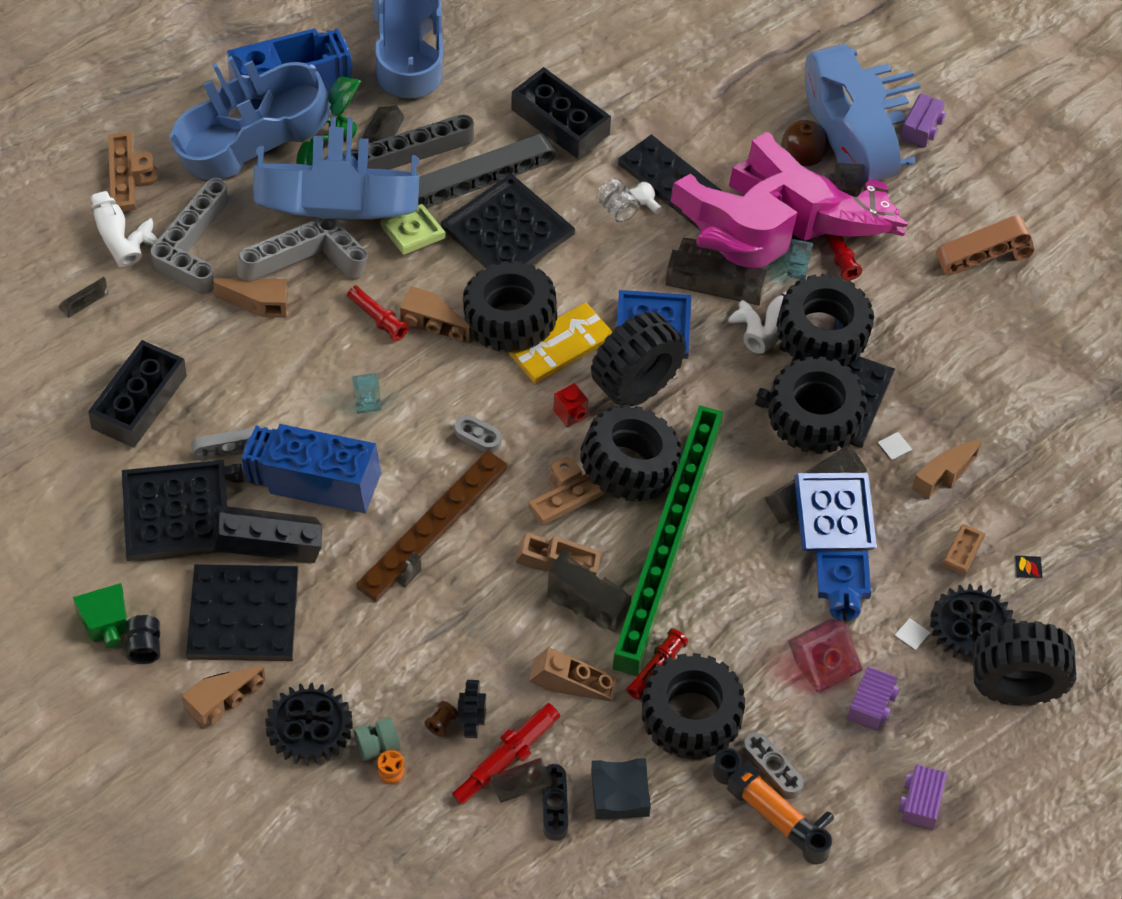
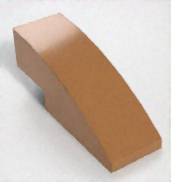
M977 439L966 442L936 456L915 475L912 489L930 499L942 483L952 488L978 457L982 441Z
M526 532L519 542L515 563L555 573L596 576L601 551L555 535L549 540Z

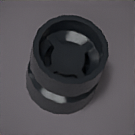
M137 615L128 619L126 622V637L128 638L126 641V658L135 664H150L159 660L161 656L159 640L160 621L149 615Z

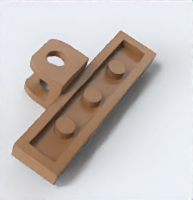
M132 132L108 135L110 198H114L115 204L119 205L122 212L136 210L135 183L138 187L157 182V167L153 164L152 153H134ZM147 160V163L141 165L140 161ZM145 173H152L149 177H144Z
M564 457L554 462L551 467L553 474L550 475L549 481L554 490L530 501L528 508L543 526L606 493L600 490L598 484L594 485L590 481L589 474L582 475V470L572 458ZM561 466H567V467H569V469L563 468V469L561 470L560 467H561Z

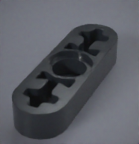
M550 764L542 772L543 831L545 836L553 841L562 840L568 833L567 776L565 769L558 764ZM551 774H556L557 788H552ZM551 797H558L563 803L561 806L554 808L549 806L547 801ZM553 816H558V831L553 830Z

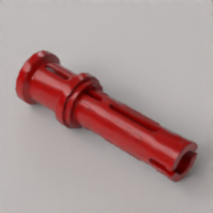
M825 234L835 254V264L840 266L842 270L841 275L843 279L851 281L858 278L863 270L861 265L855 261L854 251L847 248L842 236Z
M357 285L353 286L356 291L352 288L348 290L347 298L351 299L376 321L377 327L389 333L393 341L396 342L405 337L409 330V325L397 319L393 311L385 310Z
M671 628L667 632L668 636L661 645L658 644L654 648L655 655L626 689L631 697L639 700L644 692L647 678L645 681L643 680L652 669L654 670L657 665L663 667L664 660L670 657L675 660V656L681 648H685L689 644L688 639L680 631Z

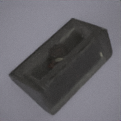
M397 105L378 107L361 139H369V144L396 135L404 120V115Z
M105 277L62 301L59 309L69 318L108 295Z

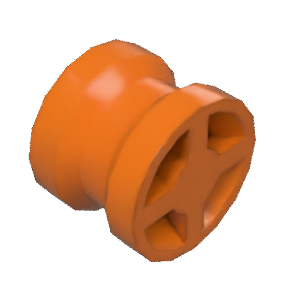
M388 750L378 757V776L384 783L395 784L404 777L405 763L401 753Z

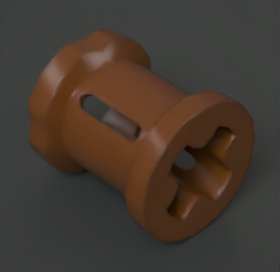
M440 701L436 712L432 717H428L424 721L426 728L439 737H443L447 726L452 720L458 718L457 709L446 701Z

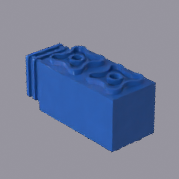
M316 28L227 50V58L232 56L241 75L249 76L244 64L253 61L259 75L281 64L289 62L305 63L315 66L328 93L337 78H351V54L347 42L341 36L338 28L335 31L329 30L327 33H318ZM228 61L229 78L231 81L237 77ZM262 99L250 100L254 110L259 109Z
M279 424L278 429L269 430L267 427L260 428V426L256 425L252 435L246 442L242 456V466L247 482L251 484L254 482L256 485L264 484L265 487H268L270 494L365 514L382 473L376 443Z

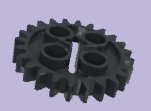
M971 584L968 585L967 590L958 585L957 592L949 588L947 595L942 593L939 601H935L930 615V627H933L932 636H938L936 644L945 643L944 652L952 649L953 658L958 654H962V659L965 662L968 656H972V648L975 643L972 641V625L976 627L974 631L976 641L984 631H990L994 626H1003L1008 622H1016L1015 619H1012L1013 610H1007L1008 601L1000 603L1001 595L991 596V588L986 593L983 592L982 585H979L977 590H973ZM970 604L973 605V611H974V612H973V624H972V620L970 619V615H971Z
M310 683L308 689H304L303 685L299 684V691L295 692L292 687H289L288 696L284 693H279L280 701H272L273 709L267 710L269 718L265 719L266 727H268L266 728V735L270 737V746L276 745L275 750L277 754L284 751L285 760L294 756V764H297L300 759H304L305 765L308 766L310 759H314L318 765L322 756L327 761H330V752L338 756V746L346 748L345 739H351L350 730L353 729L352 711H348V702H343L341 694L334 697L333 688L324 692V684H321L318 690L314 689L313 683ZM294 710H301V711H302V712L296 713V714H295V713H292V711H294ZM324 710H325V711H328V713H326V714H319V713H318V712L324 711ZM294 733L300 734L298 737H290ZM319 734H325V735H327V736L324 737V738H318V737H316V736H318Z

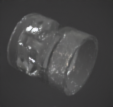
M612 178L606 181L596 193V199L605 209L608 208V213L618 223L632 218L640 207L639 200L632 192L628 191V188L619 178Z

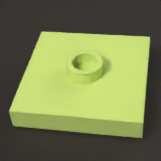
M423 204L418 205V209L414 213L380 220L382 229L403 255L445 238V231Z

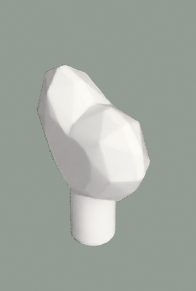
M641 182L636 188L626 191V198L629 202L640 206L646 205L655 214L662 210V207L654 200L655 192L651 184Z

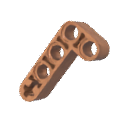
M1012 216L941 245L936 250V256L944 273L953 275L1012 251L1016 260H1024L1033 255L1035 249L1032 237L1021 216Z

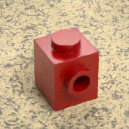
M575 383L554 393L553 411L567 428L588 417L589 399Z

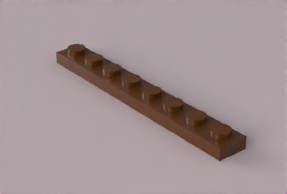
M487 450L356 583L357 589L377 603L507 470V463Z

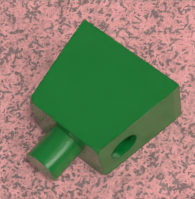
M119 583L74 596L73 601L76 613L91 641L98 642L104 640L107 648L118 647L121 644L119 635L126 633L127 622L122 584Z

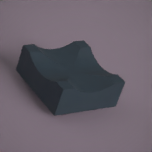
M637 758L624 762L592 761L591 776L595 819L650 817L651 804L646 758Z

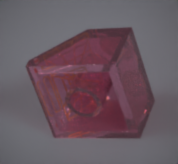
M831 618L788 640L797 666L818 693L863 670L849 629L844 622Z

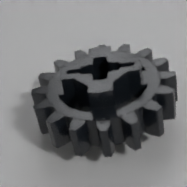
M466 680L465 693H459L457 722L458 725H464L463 732L465 738H478L479 725H485L487 696L486 693H480L479 680Z

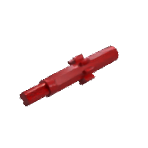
M547 703L516 731L508 729L500 737L502 740L501 745L478 765L470 774V777L452 793L456 801L464 805L481 788L484 789L490 782L496 779L515 760L523 762L532 754L529 751L531 749L530 746L561 717L558 710L552 704Z

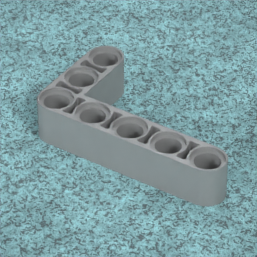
M213 178L206 182L151 248L152 264L156 272L198 293H208L213 290V268L208 262L187 252L227 206V185L224 180Z
M318 218L243 249L239 255L237 275L243 280L252 281L323 252L346 276L360 278L364 274L368 254L335 219Z

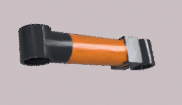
M730 748L720 750L715 757L714 778L719 783L728 785L727 790L740 802L745 800L794 843L802 851L806 861L816 865L825 862L829 857L832 837L824 828L834 820L833 814L826 811L812 824L761 779V772L749 761L741 766L742 758L736 750ZM727 764L732 766L733 768H724L722 765ZM812 844H819L822 848H815Z

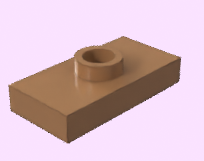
M962 523L943 560L942 567L966 576L985 539L986 533Z

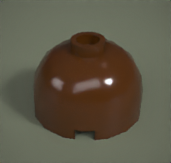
M799 120L786 128L782 137L781 147L788 151L801 166H812L821 162L822 157L826 155L828 141L821 125L811 120Z

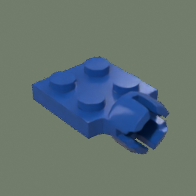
M817 551L818 598H824L829 601L830 614L834 619L842 621V611H846L847 621L856 619L861 612V600L870 599L871 596L868 551Z

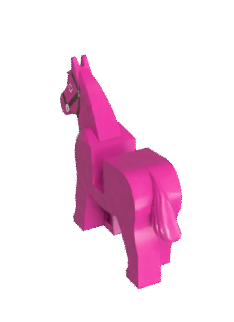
M768 132L753 139L748 159L732 168L729 187L739 191L744 196L707 188L698 183L696 177L689 174L674 182L670 201L682 209V212L693 220L701 230L696 241L699 247L720 251L732 263L747 268L764 267L788 251L792 234L803 241L823 234L869 236L891 233L904 236L905 231L901 227H907L908 225L904 219L899 217L900 209H897L890 202L888 187L883 182L869 180L866 182L864 191L858 197L850 196L838 190L827 178L801 166L788 151L775 142L773 135Z

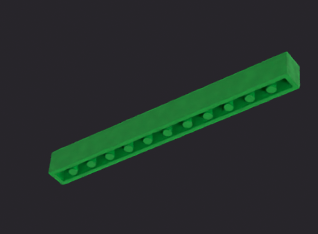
M700 405L698 407L614 652L612 670L634 676L639 674L721 430L723 411Z

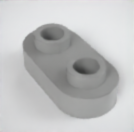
M462 416L456 421L455 434L458 439L483 452L488 450L492 453L500 448L502 437L500 431L495 427L473 416Z

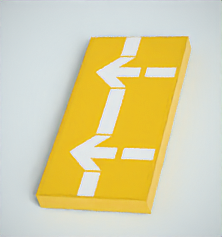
M585 302L558 317L554 330L550 332V335L544 341L540 340L537 346H529L527 350L520 351L518 349L508 353L536 384L598 349L605 342L604 339L613 332L588 303Z

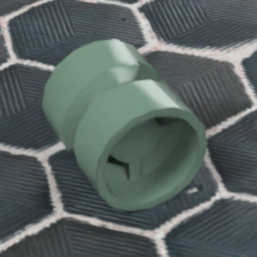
M390 717L376 721L373 727L366 724L353 729L356 745L364 762L379 757L380 752L400 750L398 734Z

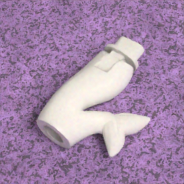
M107 191L90 196L93 204L91 210L94 213L97 228L117 265L123 268L137 263L142 257L140 244L145 243L153 246L158 240L151 233L153 229L152 218L142 223L126 239L124 237L125 217L119 205L115 204L114 198H110Z
M786 291L776 297L768 306L764 326H762L758 314L744 300L740 301L739 310L730 316L729 323L748 324L743 340L747 348L752 352L758 354L765 353L780 340L777 335L778 327L776 324Z

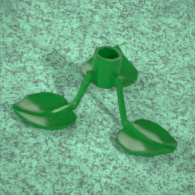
M339 77L334 81L329 91L328 101L331 104L329 109L334 116H338L336 117V127H344L343 138L347 139L348 118L344 117L342 113L347 108L361 81L348 77ZM328 118L326 122L331 127V119ZM353 122L352 138L357 132V124ZM329 135L323 136V140H329ZM314 137L310 139V142L305 141L302 143L297 153L296 164L313 165Z

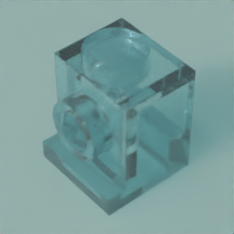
M791 239L784 266H788V277L794 279L804 278L806 280L813 243Z
M377 373L352 376L353 397L357 414L382 410Z

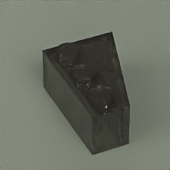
M564 548L549 569L547 598L556 605H563L572 610L577 616L586 617L595 622L600 628L609 629L615 633L628 614L632 596L606 577L603 580L599 579L589 571L591 566L585 562L583 565H580L569 557L571 552Z

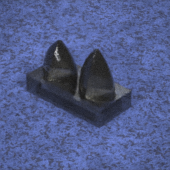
M542 757L491 775V782L500 803L551 786V778Z

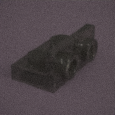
M835 163L834 173H830L829 180L838 190L850 196L858 197L861 193L864 164Z

